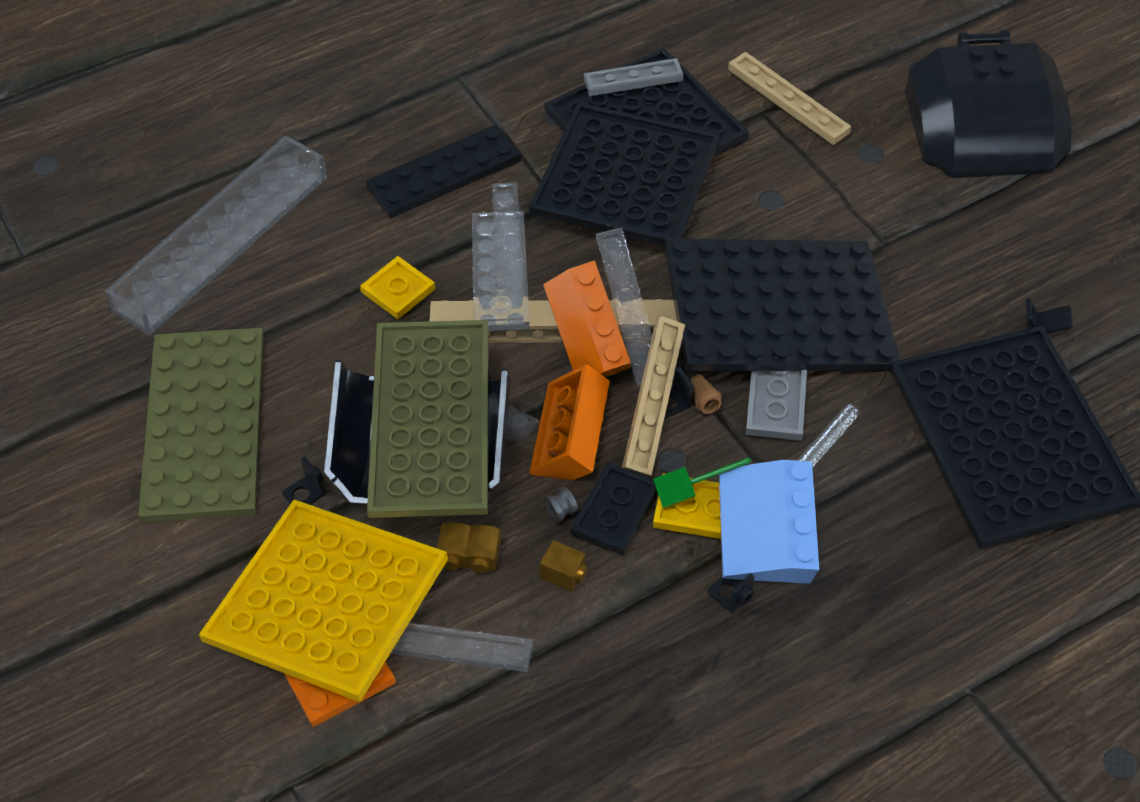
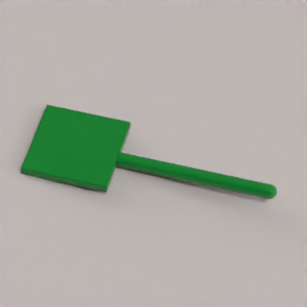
M751 458L742 459L692 479L689 478L686 467L654 478L653 480L663 509L695 497L693 484L751 462Z

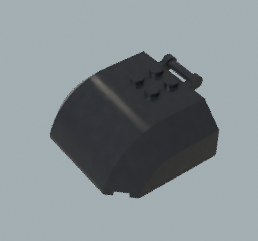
M1000 30L999 33L986 34L959 32V47L937 48L910 67L905 95L922 161L929 166L934 163L945 169V175L951 178L1051 173L1056 168L1057 163L1070 154L1071 117L1067 96L1055 60L1038 44H1011L1009 30ZM999 43L998 45H975V46H970V45H969V44Z
M336 360L324 473L351 504L367 505L374 376L349 371L342 360ZM502 369L500 380L488 382V493L500 483L504 464L511 381L508 369Z

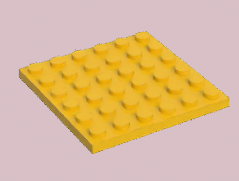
M293 500L199 633V637L204 643L361 702L448 560L447 552Z

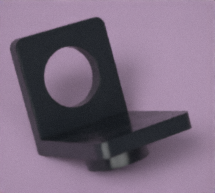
M1026 299L1027 320L1032 328L1043 325L1047 334L1073 327L1072 311L1069 305L1038 313L1031 299Z
M681 367L675 368L674 387L671 388L669 398L674 399L677 405L672 409L666 408L664 419L692 407L694 386Z
M304 456L300 460L305 477L282 491L284 498L290 504L295 500L293 494L298 489H306L310 492L307 499L300 501L309 505L325 495L322 484L324 480L322 472Z
M750 573L741 583L736 579H723L721 577L708 589V595L733 614L741 605H746L753 597L755 576ZM724 585L734 587L731 592V598L722 597L719 589Z

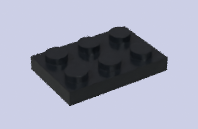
M607 462L572 524L570 534L624 556L657 494L654 480Z

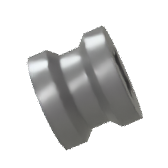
M567 487L559 489L558 494L554 496L548 495L544 497L547 512L556 523L561 522L567 514L574 515L578 512L577 502Z

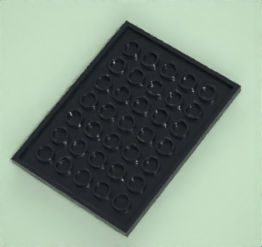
M665 239L664 251L677 322L685 324L681 345L686 371H891V362L900 360L868 241Z
M1043 325L891 362L890 370L980 549L1140 507V492Z

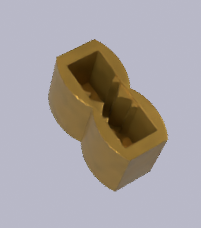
M455 522L442 523L437 549L446 551L448 555V560L443 568L457 570L458 568L468 567L477 573L496 570L501 544L500 529L486 525L469 526Z

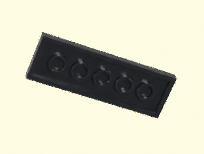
M497 124L370 178L366 180V186L391 219L521 161V154Z

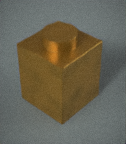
M554 540L540 562L541 579L573 592L577 583L584 581L588 572V567L585 566V553Z

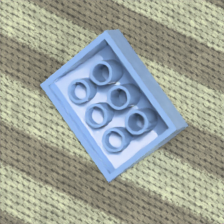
M778 460L744 465L719 474L723 579L744 580L752 573L755 576V581L810 584L819 571L812 462Z

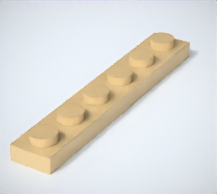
M747 52L729 62L728 70L832 145H835L850 134L851 126Z
M661 315L655 322L622 468L647 478L652 475L685 324Z

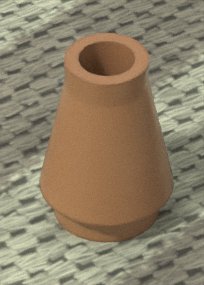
M694 375L690 380L694 386L693 397L696 408L704 414L716 412L722 404L721 394L705 380L703 375Z

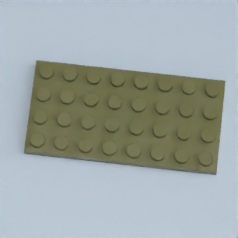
M488 320L377 323L367 503L368 518L488 514Z
M263 328L154 335L138 512L141 523L257 515L264 348Z

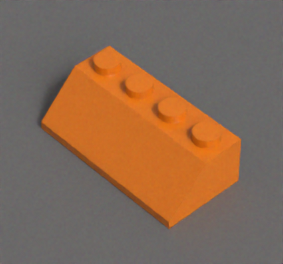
M595 260L570 268L543 284L572 370L587 364L602 376L608 377L630 369L631 362Z
M585 364L548 382L529 471L533 476L573 481L593 472L610 381L589 365Z

